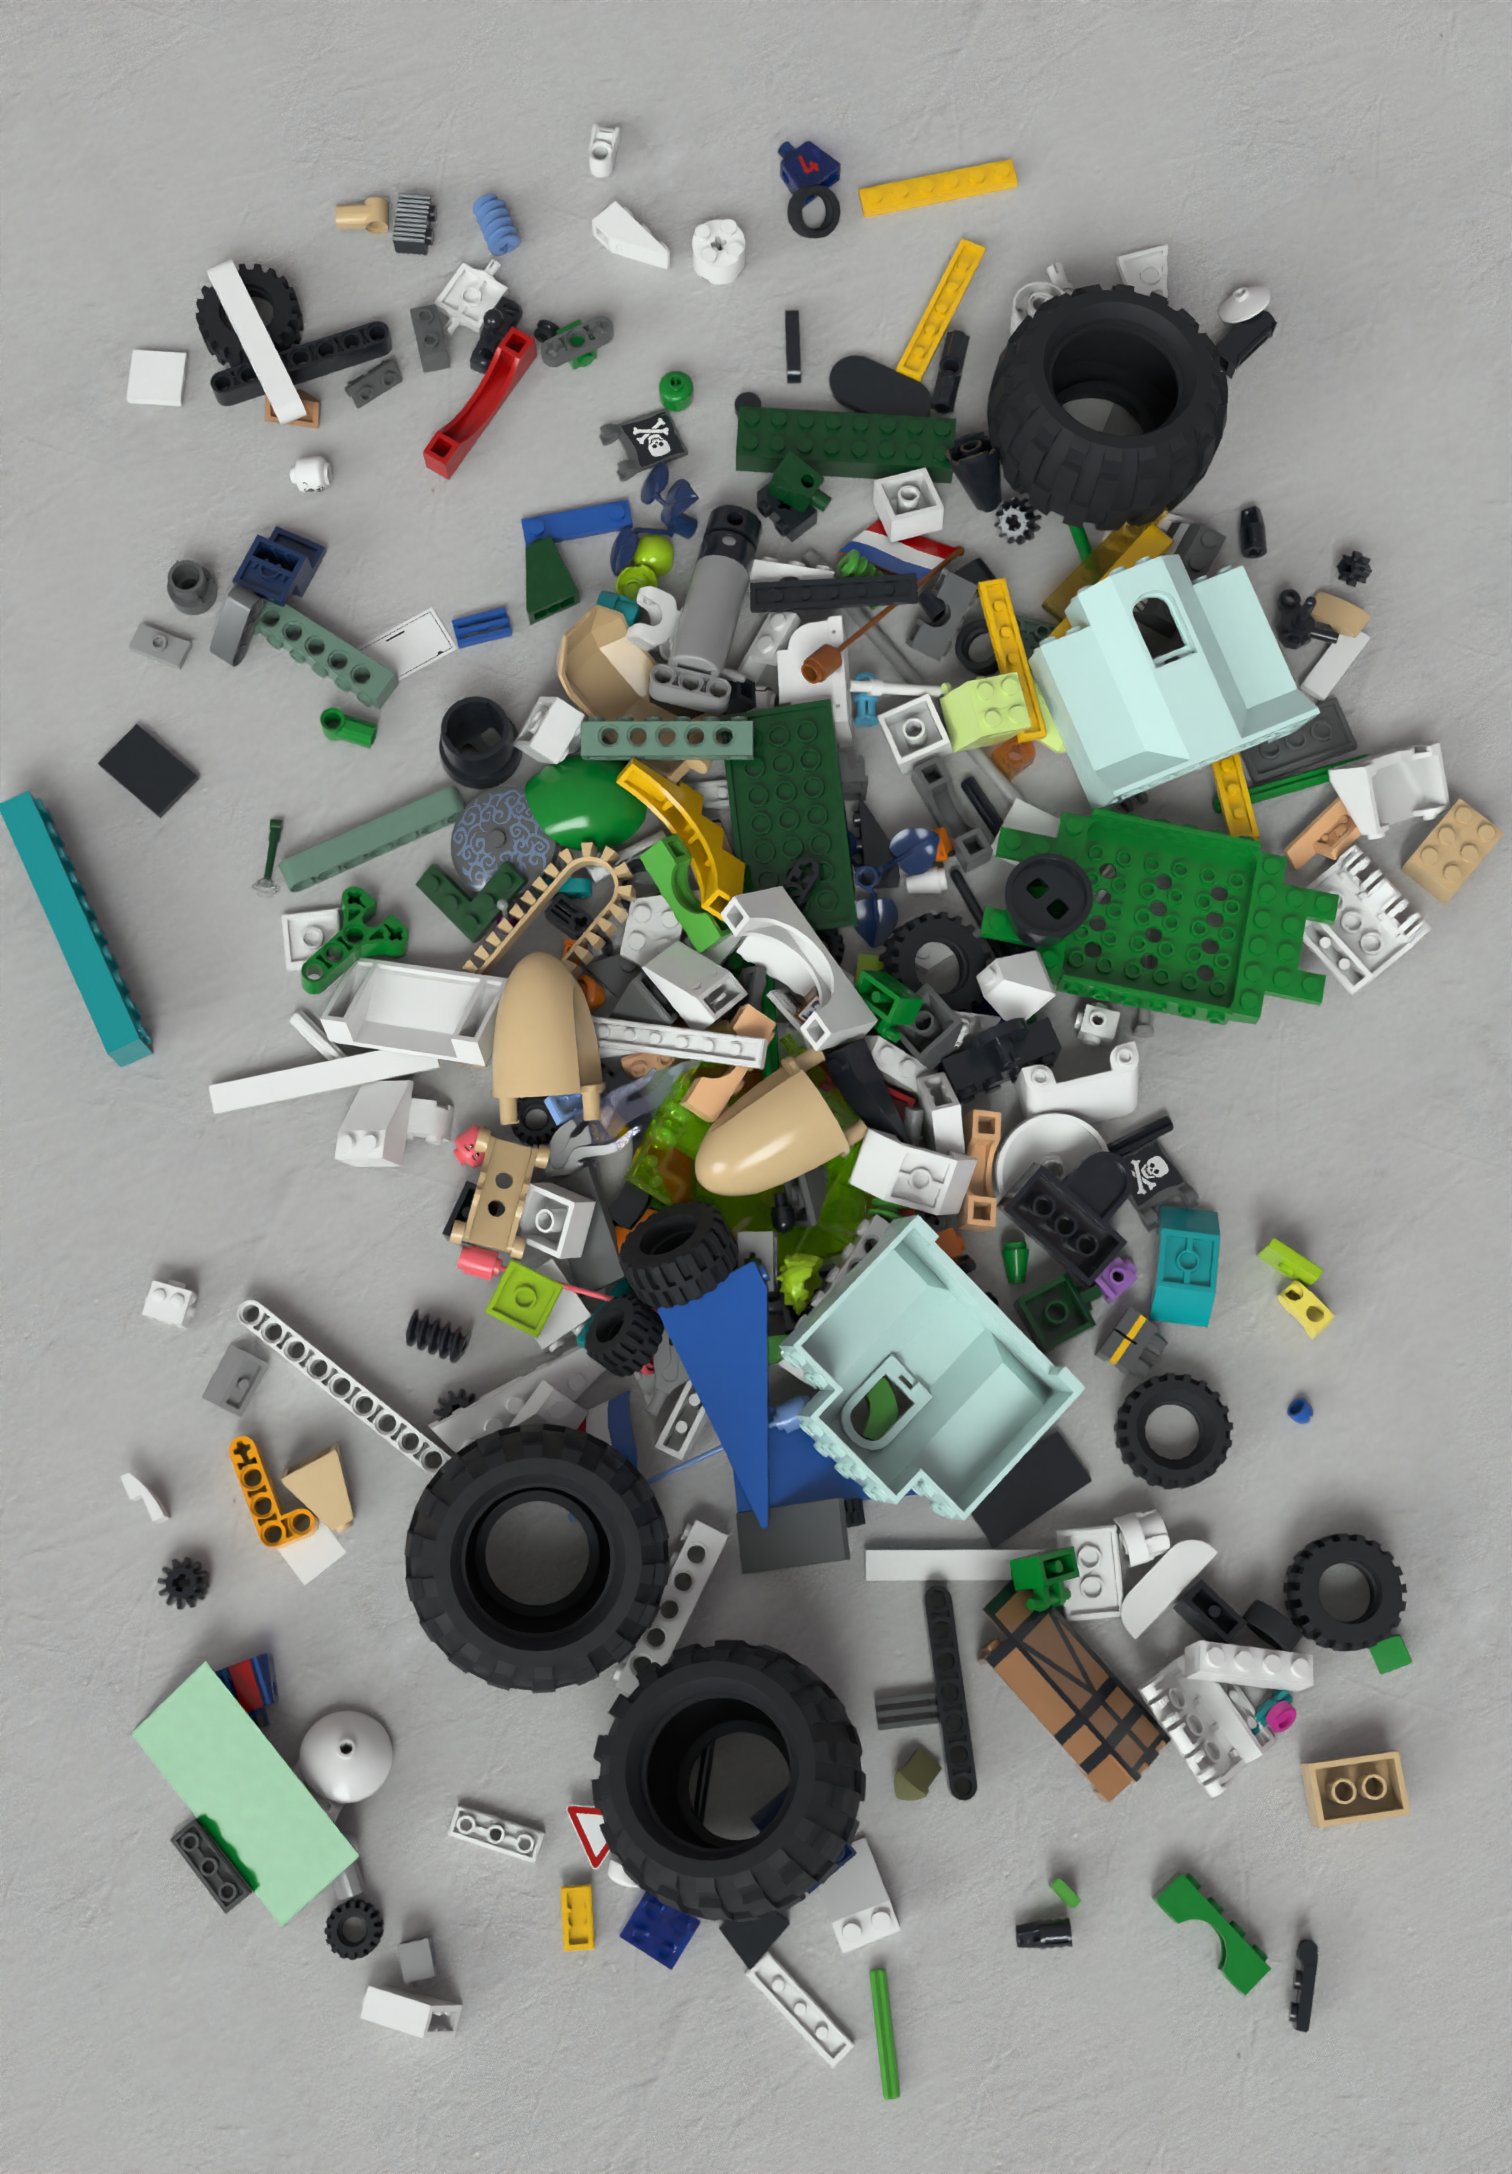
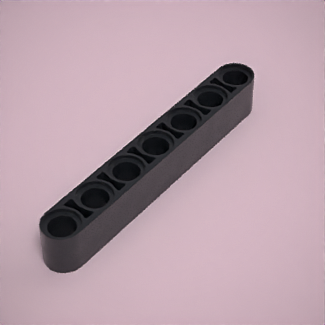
M374 321L278 352L293 385H297L383 357L390 353L393 345L387 325L380 321ZM379 337H382V338H383V339L378 340V341L375 340L376 338H379ZM351 346H357L354 349H349V347ZM326 354H332L329 357H323ZM250 362L219 371L210 380L215 398L223 406H232L266 395ZM301 362H307L304 365H298ZM249 379H255L252 382H247V380ZM229 387L227 390L221 391L222 388Z
M936 1585L925 1591L922 1603L934 1692L936 1695L945 1774L949 1793L958 1800L966 1801L975 1795L977 1779L951 1594L947 1588ZM933 1591H939L944 1595L945 1603L941 1608H934L929 1602V1596ZM939 1621L946 1623L949 1628V1634L945 1639H939L933 1633V1627ZM942 1652L949 1653L953 1658V1665L948 1670H943L938 1666L937 1658ZM947 1683H952L957 1688V1696L952 1701L945 1700L941 1694L942 1687ZM951 1714L958 1715L962 1721L961 1728L956 1732H951L946 1727V1719ZM957 1745L962 1746L966 1752V1757L961 1763H954L950 1758L951 1749ZM960 1777H966L970 1782L969 1791L963 1795L957 1794L954 1789V1783Z

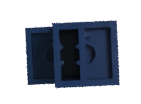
M276 526L269 539L257 534L232 582L234 586L240 584L257 596L284 607L291 593L301 598L303 597L327 552L326 548Z

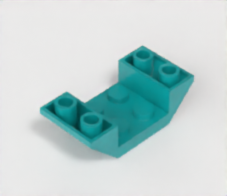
M1159 1205V1220L1157 1221L1158 1227L1156 1234L1159 1235L1155 1288L1151 1291L1148 1320L1207 1328L1216 1294L1220 1247L1218 1212L1196 1209L1187 1210V1208Z

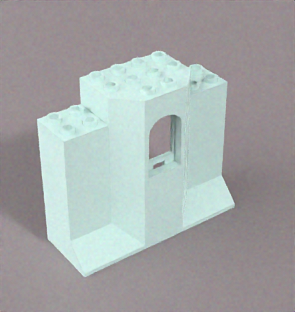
M1167 554L1154 559L1146 556L1136 561L1134 567L1126 569L1125 566L1116 568L1109 573V577L1095 585H1088L1079 589L1077 596L1070 599L1071 603L1065 609V613L1072 628L1065 632L1066 636L1056 639L1055 636L1046 638L1039 643V647L1033 650L1034 654L1028 660V664L1092 809L1100 807L1112 808L1121 804L1126 798L1265 741L1270 743L1290 735L1320 713L1318 707L1297 689L1243 565L1234 569L1230 565L1217 571V576L1208 579L1207 575L1192 582L1179 554ZM1147 598L1163 600L1169 608L1185 646L1152 659L1134 619V606ZM1178 656V660L1165 665L1164 661Z
M919 1215L898 1218L889 1224L878 1243L779 1347L784 1351L782 1357L792 1367L795 1368L798 1365L805 1373L803 1376L805 1381L814 1389L820 1388L819 1392L796 1416L801 1422L799 1426L816 1442L813 1445L814 1448L825 1458L827 1456L831 1457L837 1463L834 1468L844 1478L848 1479L850 1477L863 1487V1491L869 1498L875 1502L879 1500L883 1504L885 1502L897 1504L912 1489L919 1496L925 1495L932 1502L929 1506L939 1517L943 1518L946 1516L950 1520L964 1521L1086 1387L1065 1366H1055L935 1243V1240L939 1237L938 1234ZM886 1375L913 1404L881 1438L876 1441H869L862 1438L854 1430L850 1421V1414L858 1402ZM901 1376L912 1388L909 1389L898 1377Z

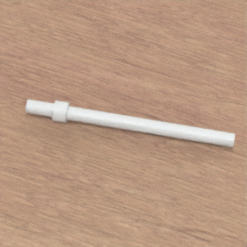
M871 678L868 681L848 680L847 682L848 691L867 692L869 696H881L882 694L923 696L929 693L930 697H943L941 686L883 682L882 679Z

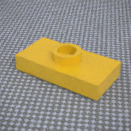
M592 1884L561 1886L564 1952L595 1949Z

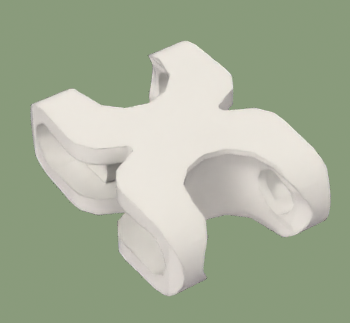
M653 586L642 587L638 591L636 600L637 604L648 612L650 625L644 623L634 624L627 629L626 639L645 651L659 646L660 655L668 662L683 607L677 610L674 597L663 590Z

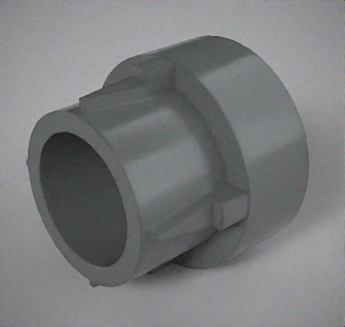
M177 560V563L169 570L167 593L173 605L180 612L187 615H199L208 611L217 599V587L210 572L194 561Z

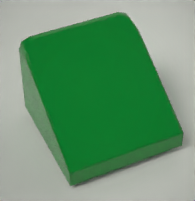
M1394 1634L1386 1640L1377 1642L1376 1646L1368 1648L1380 1675L1412 1663V1659L1400 1634Z

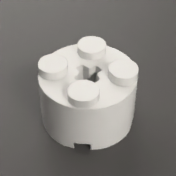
M731 219L711 220L696 227L692 239V259L697 275L708 279L709 283L717 285L730 283L738 277V274L745 266V237L735 221Z

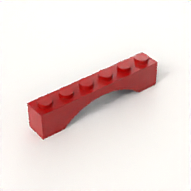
M513 326L510 328L498 345L486 374L470 400L452 421L435 433L423 450L427 468L450 480L537 357L534 338Z

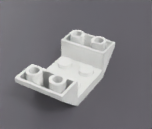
M867 1128L849 1183L891 1203L935 1215L958 1214L978 1159L950 1150L948 1155L902 1143L893 1134Z

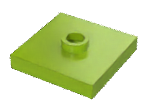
M1272 1238L1257 1254V1257L1277 1269L1280 1273L1293 1281H1299L1306 1288L1319 1280L1324 1272L1321 1267L1277 1238Z
M511 1259L484 1312L538 1339L564 1285Z

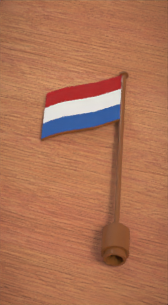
M877 520L841 548L837 554L845 556L849 551L856 549L859 551L860 556L867 558L868 563L874 564L877 569L890 575L916 573L917 587L919 588L958 555L963 556L965 550L962 546L951 547L929 540L921 535L891 543L881 520ZM898 605L887 606L838 648L829 644L819 647L804 660L801 667L803 677L812 684L821 683L842 666L840 652Z

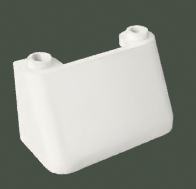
M1440 743L1394 748L1328 769L1329 780L1361 835H1367L1368 839L1385 837V832L1390 830V825L1415 816H1423V820L1436 819L1440 817V812L1451 809Z
M1135 1041L1118 1045L1111 1051L1109 1057L1110 1071L1057 1084L1054 1074L1047 1066L1033 1065L1022 1068L1014 1086L1024 1120L1042 1113L1058 1112L1078 1117L1088 1124H1093L1131 1114L1138 1103L1139 1054Z

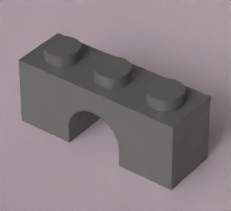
M943 567L931 593L943 600L945 604L944 614L935 622H926L917 618L905 643L911 648L940 662L942 656L945 657L951 649L952 641L950 640L955 631L958 632L964 623L965 616L963 615L967 607L972 606L977 598L978 591L976 590L978 585Z

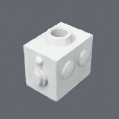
M153 1280L148 1296L144 1300L145 1306L142 1315L148 1319L188 1329L191 1317L195 1313L194 1307L198 1295L193 1291L186 1290V1284L169 1280L168 1284Z

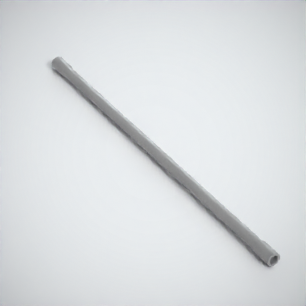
M814 550L808 551L801 558V562L808 568H816V565L826 566ZM861 607L843 608L860 629L871 620ZM875 624L865 632L866 636L908 684L927 685ZM930 697L942 724L947 729L939 698ZM982 748L966 750L1011 805H1013L1016 798L1028 803Z

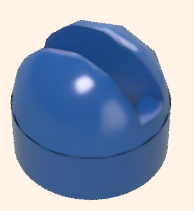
M1302 1397L1295 1399L1287 1408L1288 1416L1299 1424L1308 1423L1310 1421L1309 1417H1313L1314 1414L1311 1404Z

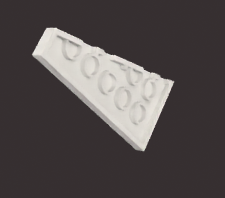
M577 1345L562 1353V1356L548 1364L543 1363L524 1377L519 1376L481 1396L479 1401L464 1409L461 1407L453 1411L451 1416L441 1421L436 1420L428 1426L457 1453L476 1439L500 1429L508 1428L543 1379L575 1401L606 1368L589 1357L585 1348Z

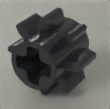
M1353 551L1352 556L1343 554V558L1336 566L1340 574L1338 580L1345 581L1346 585L1352 587L1357 585V581L1365 584L1366 579L1372 573L1369 565L1371 559L1357 551Z

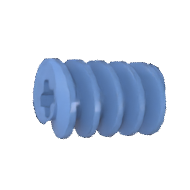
M490 193L477 199L472 207L473 213L476 216L480 230L491 253L496 256L504 255L519 247L521 238L517 235V228L513 226L514 221L510 218L509 210L506 209V202L498 199L495 194Z

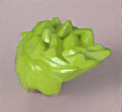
M795 1253L791 1257L786 1255L785 1265L779 1268L782 1273L777 1276V1280L782 1281L780 1292L785 1295V1305H793L796 1315H800L802 1311L806 1310L815 1289L821 1287L823 1279L819 1276L818 1271L822 1267L824 1259L815 1255Z

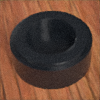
M751 392L740 394L734 403L735 414L737 417L739 416V406L761 407L760 398Z

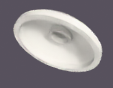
M339 1711L329 1714L317 1721L303 1739L299 1755L302 1776L314 1793L328 1801L353 1803L363 1800L375 1793L388 1777L393 1758L392 1744L383 1726L367 1714L357 1711ZM344 1746H349L352 1749L349 1754H343L340 1750Z

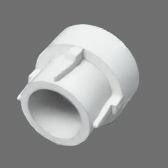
M1156 1509L1145 1512L1140 1510L1113 1518V1524L1117 1526L1118 1546L1129 1568L1154 1560L1155 1556L1164 1554L1170 1549L1165 1524Z

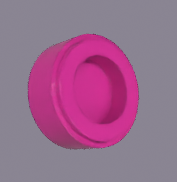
M1287 1701L1275 1704L1266 1716V1724L1275 1732L1287 1730L1296 1719L1295 1708Z

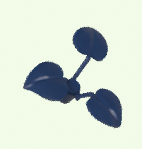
M659 461L646 477L641 488L640 497L642 503L646 505L651 504L654 499L663 505L661 521L667 526V530L635 527L632 530L630 527H625L615 539L610 554L611 568L616 577L619 576L620 571L634 556L638 548L639 533L662 534L670 537L677 534L685 539H690L697 529V519L683 513L699 499L687 480L682 478L677 480L669 489L666 500L661 497L660 493L666 488L669 480V469L663 461Z
M909 828L897 833L890 842V850L896 858L880 867L872 864L863 867L858 865L857 861L852 858L857 853V841L852 832L848 830L851 861L856 872V883L861 888L867 889V892L872 896V899L863 898L857 902L859 926H854V928L871 948H876L884 943L891 936L898 922V909L894 901L890 898L878 899L877 893L874 890V887L881 881V872L900 862L901 869L911 875H919L928 871L935 862L940 841L939 835L929 829Z

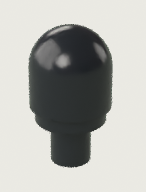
M785 1192L775 1193V1207H771L772 1212H770L772 1226L779 1233H789L795 1226L794 1209L791 1204L787 1205Z

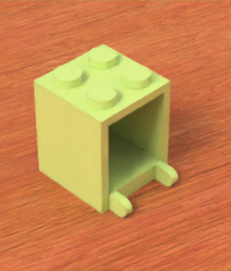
M1017 672L987 678L978 676L976 680L967 681L953 691L949 682L942 683L943 697L939 701L953 753L1000 744L1032 727Z

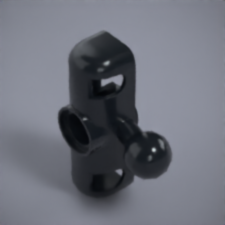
M503 296L496 309H489L484 314L483 321L485 325L470 358L472 370L486 374L498 345L512 326L516 328L522 318L523 310L517 302Z

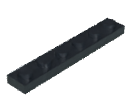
M916 573L750 583V611L752 613L918 604Z

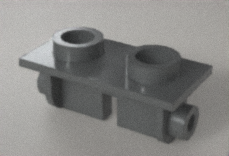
M382 360L379 365L368 371V375H361L352 382H347L348 386L344 387L347 395L352 397L357 409L402 382V378L393 360L386 362Z

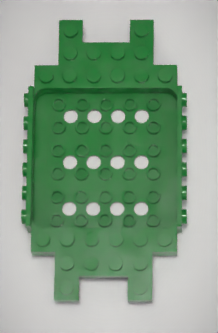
M1107 807L1092 809L1090 817L1062 812L1056 838L1001 827L995 857L1022 862L1033 855L1052 853L1065 856L1076 862L1087 874L1093 889L1092 908L1084 923L1063 942L1052 947L1039 948L1030 946L1015 936L1008 923L1007 910L985 906L979 937L1035 948L1034 951H1038L1041 955L1052 985H1056V991L1206 1021L1213 1024L1226 1025L1228 1021L1256 1025L1261 1017L1264 995L1317 1006L1321 1005L1326 975L1298 970L1306 920L1329 925L1334 924L1339 895L1283 884L1287 857L1260 852L1262 842L1255 841L1250 836L1234 837L1227 835L1221 830H1211L1209 832L1200 830L1197 826L1191 824L1180 826L1171 824L1166 819L1150 820L1136 813H1127L1125 815L1115 813L1114 810ZM1104 864H1110L1115 869V875L1112 878H1105L1100 874L1099 868ZM1160 875L1167 876L1171 880V887L1165 890L1157 887L1155 879ZM1032 886L1027 891L1034 898L1038 899L1048 891V888H1034ZM1214 887H1222L1227 892V898L1223 901H1217L1212 897L1211 890ZM1100 890L1108 892L1111 898L1110 902L1104 905L1097 903L1094 897L1095 893ZM1055 900L1047 907L1048 913L1057 920L1069 911L1068 907L1061 900ZM1162 902L1166 906V913L1162 916L1154 915L1150 909L1151 904ZM1211 913L1219 914L1223 921L1222 925L1219 927L1210 926L1207 923V916ZM1101 917L1105 921L1106 927L1102 931L1093 930L1089 924L1091 918ZM1150 928L1158 929L1162 934L1161 940L1155 943L1150 942L1146 938V931ZM1208 939L1215 941L1218 945V951L1214 954L1206 953L1202 948L1203 941ZM1089 943L1097 944L1100 947L1101 954L1096 958H1091L1086 955L1085 946ZM1144 955H1152L1157 960V966L1153 969H1146L1141 964V958ZM1202 966L1211 968L1213 978L1209 981L1200 979L1197 974L1198 968Z

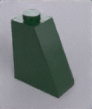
M551 536L545 539H536L526 547V611L530 625L580 603L579 591Z

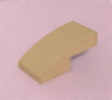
M1321 591L1315 597L1317 603L1311 613L1315 621L1329 624L1333 632L1353 638L1357 637L1371 618L1367 612L1359 607Z

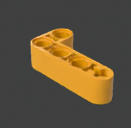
M239 1436L233 1439L229 1445V1455L261 1542L267 1547L281 1549L314 1535L319 1528V1519L312 1511L301 1508L284 1514L259 1444L246 1436ZM242 1445L251 1447L247 1451L249 1460L254 1463L257 1462L256 1464H249L247 1458L239 1454L243 1450ZM254 1471H260L262 1476L261 1482L257 1486H250L248 1481L249 1475ZM268 1498L272 1503V1508L267 1514L262 1515L258 1509L259 1503L263 1499ZM302 1515H308L311 1522L309 1528L305 1531H299L297 1528V1520ZM279 1526L282 1530V1537L278 1542L272 1543L269 1540V1531L273 1527Z

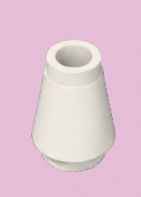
M934 866L923 874L906 877L909 894L942 893V890L948 889L944 867L937 868V866Z

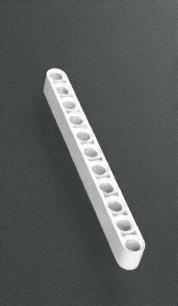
M255 1300L244 1301L239 1306L237 1316L244 1326L430 1476L434 1477L438 1470L452 1458L449 1453L266 1306ZM258 1307L260 1311L258 1319L249 1322L247 1318L249 1310ZM280 1325L282 1327V1335L277 1340H271L270 1330L274 1326ZM303 1343L305 1347L304 1354L300 1358H294L292 1355L293 1347L296 1344ZM325 1361L328 1366L327 1372L323 1376L317 1377L314 1372L315 1366L319 1362ZM342 1380H348L350 1382L349 1392L339 1395L337 1385ZM365 1398H371L373 1401V1408L368 1413L360 1411V1403ZM393 1416L396 1420V1426L392 1431L385 1432L382 1423L386 1417ZM416 1434L419 1438V1445L414 1450H408L405 1446V1440L409 1435ZM433 1453H439L442 1457V1463L436 1469H431L428 1465V1458Z

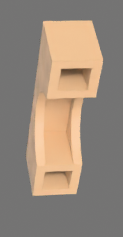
M746 1004L739 1008L725 1031L727 1034L763 1038L769 1040V1045L775 1035L772 1030L777 1023L751 1005ZM730 1065L729 1069L719 1078H697L693 1081L679 1104L707 1123L714 1122L730 1107L727 1105V1102L732 1094L736 1096L745 1083L742 1078L747 1070L751 1072L754 1068Z
M973 1109L963 1118L965 1155L977 1158L978 1161L958 1213V1230L987 1232L996 1227L997 1198L992 1190V1165L996 1148L1000 1142L1002 1112Z

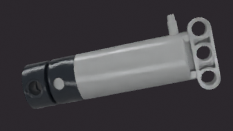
M724 505L712 510L709 516L668 663L654 666L650 673L648 692L655 700L719 715L723 714L729 706L731 685L727 680L745 682L746 674L725 668L762 533L761 521L748 509L740 506Z

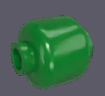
M668 372L659 382V399L667 410L681 412L692 404L694 399L693 382L684 372Z

